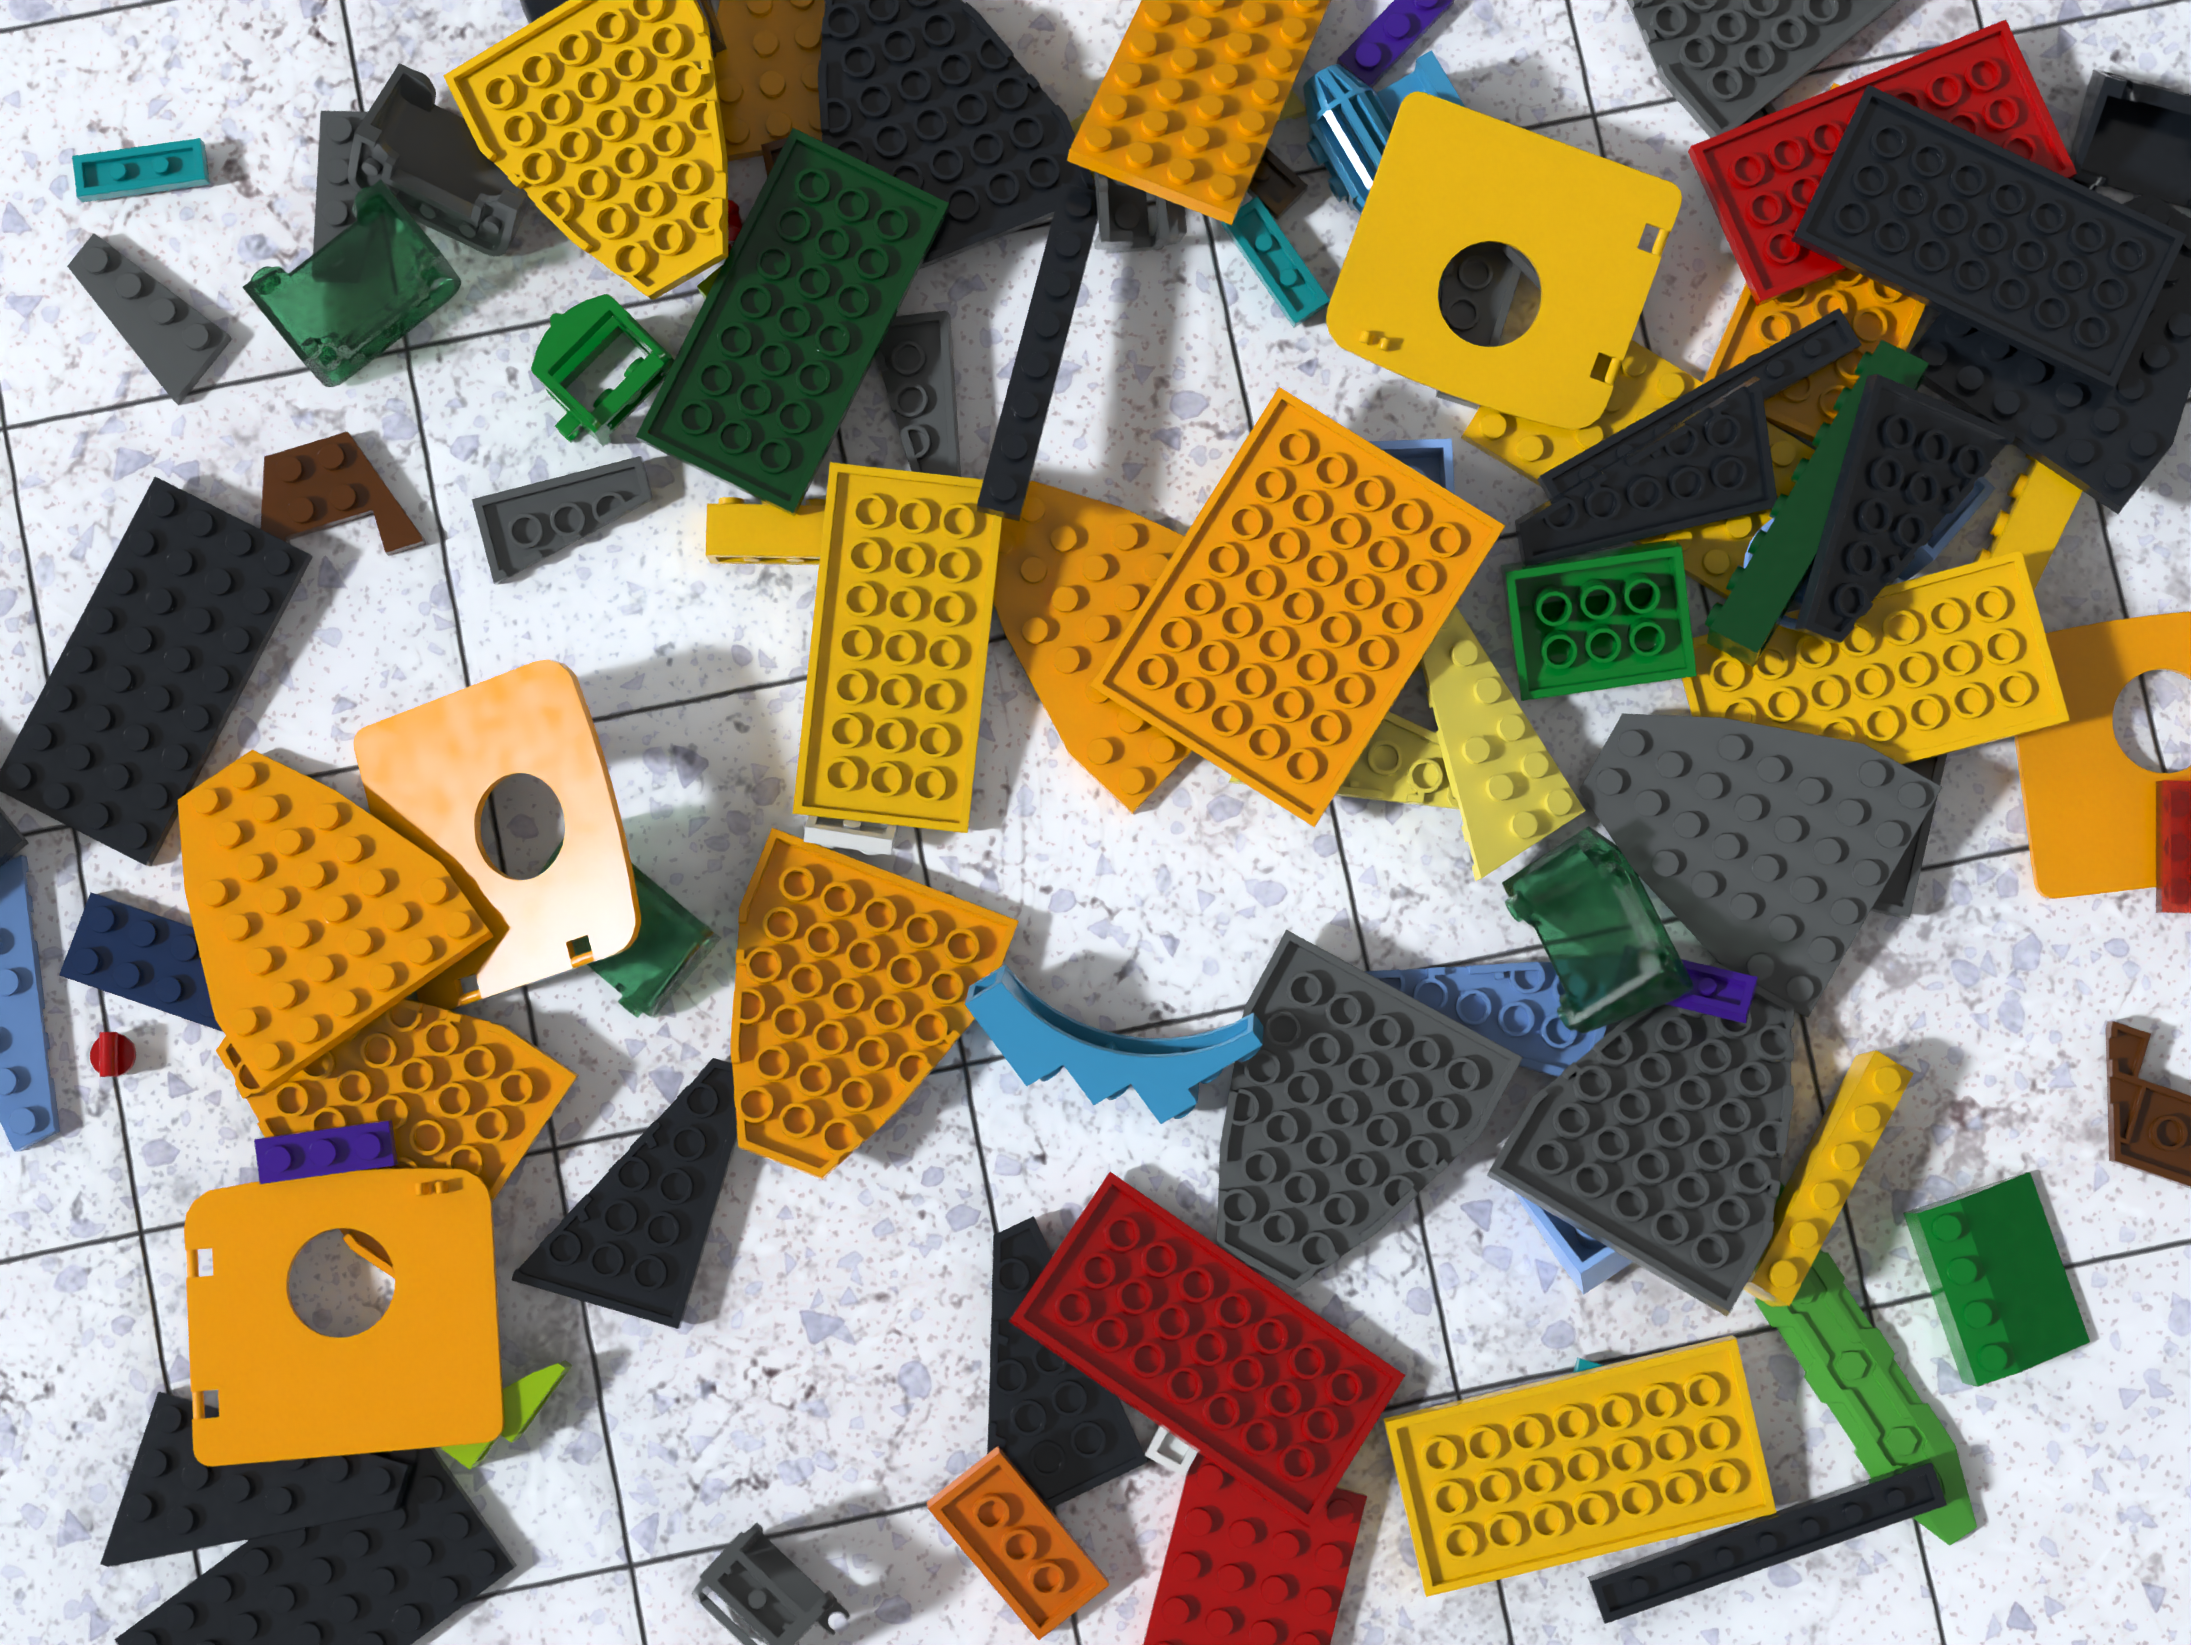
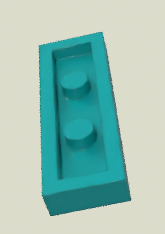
M201 138L72 156L76 196L81 202L210 185L206 147Z
M1258 196L1239 208L1232 225L1221 222L1225 231L1293 328L1329 305V297Z

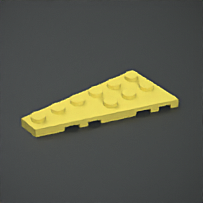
M1455 606L1419 664H1421L1428 688V691L1425 692L1429 708L1433 707L1438 726L1436 731L1452 795L1453 798L1457 799L1464 824L1461 828L1465 842L1469 843L1474 862L1472 870L1475 881H1477L1585 812V809L1459 609Z
M1389 711L1336 793V796L1460 810L1457 799L1453 798L1437 734ZM1233 776L1229 780V783L1246 785Z

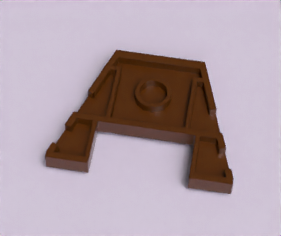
M348 431L264 456L261 530L290 544L291 539L374 514L383 547L388 556L426 545L425 538L415 527L403 507L391 493L379 473Z
M2109 1021L2106 1025L2109 1161L2191 1189V1096L2140 1079L2138 1076L2151 1034L2115 1021Z

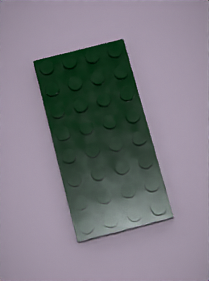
M792 128L636 435L637 440L795 516L950 209V204Z

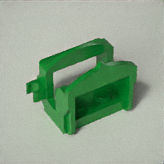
M603 294L575 305L564 314H552L550 317L551 327L546 331L538 345L531 366L534 376L546 388L550 397L566 412L555 427L570 443L585 430L602 446L608 445L612 441L609 435L665 380L674 362L672 355L612 296ZM623 333L647 357L645 359L639 357L633 361L624 373L625 379L614 390L608 388L602 392L593 404L595 409L590 413L566 389Z

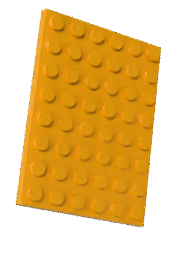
M1278 387L1090 686L1315 828L1496 543L1505 525Z

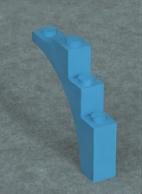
M1006 964L970 985L965 1001V1006L1026 1086L1039 1079L1044 1082L1053 1078L1064 1065L1093 1105L1106 1098L1108 1100L1118 1098L1126 1092L1131 1084L1160 1124L1173 1117L1180 1119L1188 1115L1198 1103L1199 1082L1207 1084L1213 1081L1222 1073L1223 1068L1236 1060L1239 1062L1247 1061L1263 1045V1025L1254 1013L1218 1029L1182 1037L1141 1038L1100 1030L1072 1019L1041 1000L1016 977Z

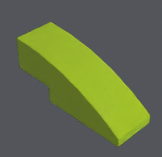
M565 1360L533 1372L504 1388L505 1425L501 1436L511 1443L519 1440L573 1365ZM497 1439L487 1443L443 1446L441 1449L468 1469L479 1466Z

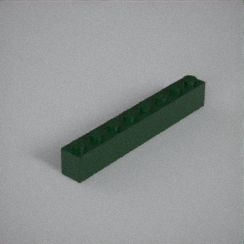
M1884 340L1880 341L1874 353L1869 351L1864 353L1854 372L1855 375L1859 376L1857 382L1852 389L1847 386L1843 388L1833 407V410L1838 412L1831 424L1823 422L1812 442V445L1817 447L1810 460L1803 457L1791 477V481L1796 483L1789 496L1781 493L1769 515V517L1774 519L1767 532L1760 529L1748 549V553L1753 555L1746 568L1738 565L1726 587V589L1731 591L1724 605L1716 602L1704 624L1709 627L1708 644L1752 667L1756 665L1812 570L1867 376L1879 374L1918 391L1924 380L1929 365L1928 362Z

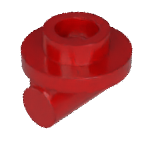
M99 1032V1038L94 1042L90 1051L91 1064L100 1074V1077L122 1076L130 1071L135 1063V1046L127 1036L118 1032Z

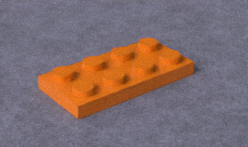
M999 1446L926 1502L928 1510L1038 1641L1110 1585L1105 1574Z

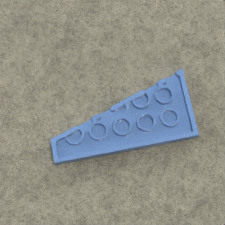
M23 855L4 863L0 867V1123L14 1152H20L60 1132L54 1078L50 1075L48 1049H50L49 1035L45 1032L43 1017L45 1002L38 943L34 940L31 912H34L32 896L28 892L26 872H29L27 857Z
M1622 957L1364 972L1523 1057L1518 1067L1559 1077L1573 1062H1577L1604 1037L1615 995L1614 982Z

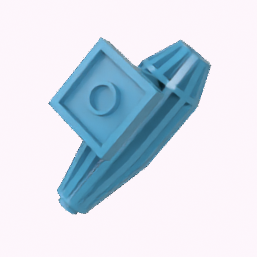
M1432 50L1416 59L1414 72L1379 92H1376L1339 64L1322 69L1303 85L1310 140L1306 143L1308 152L1317 166L1324 164L1331 178L1327 179V182L1337 201L1342 202L1345 200L1350 210L1355 209L1360 216L1403 99L1410 93L1419 91L1465 107Z

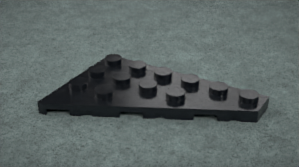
M1874 374L1867 376L1795 629L1829 643H1841L1853 630L1856 620L1864 616L1871 609L1873 599L1885 585L1893 583L1913 560L1916 550L1924 546L1933 536L1931 532L1945 515L1953 513L1973 490L1976 480L1985 476L1991 469L1992 465L1990 463L2005 445L2014 442L2016 433L1882 375Z
M713 1058L699 1072L691 1084L685 1087L664 1113L630 1146V1149L622 1158L616 1161L595 1187L561 1220V1223L554 1231L547 1235L526 1261L514 1271L511 1280L680 1329L737 1141V1117L734 1101L732 1063Z
M1033 1216L993 1235L987 1454L999 1446L1047 1506L1052 1509L1148 1463V1460L1116 1395L1009 1322L1052 1258L1051 1251Z
M158 1392L100 1565L117 1567L119 1565L312 1528L318 1525L397 1511L400 1508L413 1465L372 1453L205 1466L196 1459L193 1451V1401L165 1392ZM204 1404L205 1418L219 1417V1408Z

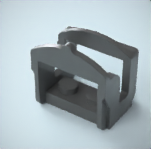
M1094 172L1099 234L1094 241L1095 249H1106L1107 254L1162 250L1165 245L1180 243L1187 233L1184 206L1155 196L1158 229L1153 236H1150L1146 192Z
M758 1522L745 1533L740 1532L699 1576L700 1581L691 1593L693 1598L741 1645L758 1644L707 1597L711 1591L719 1596L769 1645H799L800 1640L814 1625L816 1627L820 1625L827 1633L834 1636L835 1630L828 1623L830 1616L840 1613L846 1620L850 1618L848 1611L837 1602L838 1599L834 1597L830 1590L824 1593L763 1535V1527Z

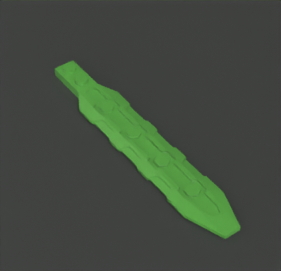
M1782 1182L1780 1184L1779 1195L1776 1198L1775 1205L1785 1188ZM1820 1248L1790 1306L1771 1307L1758 1298H1755L1754 1302L1769 1325L1777 1328L1806 1372L1804 1378L1820 1402L1827 1404L1855 1446L1854 1453L1870 1478L1926 1459L1932 1462L1947 1506L1912 1518L1944 1543L1951 1546L1977 1528L1956 1445L1929 1404L1921 1401L1894 1360L1895 1353L1877 1327H1872L1843 1283L1845 1277L1829 1253L1823 1252Z

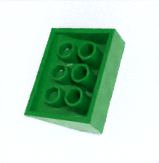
M1675 539L1585 552L1530 566H1525L1522 562L1501 565L1506 611L1521 701L1697 676L1682 546Z
M2025 1172L1903 1213L1962 1383L1978 1387L2021 1373L2090 1343L2030 1172Z

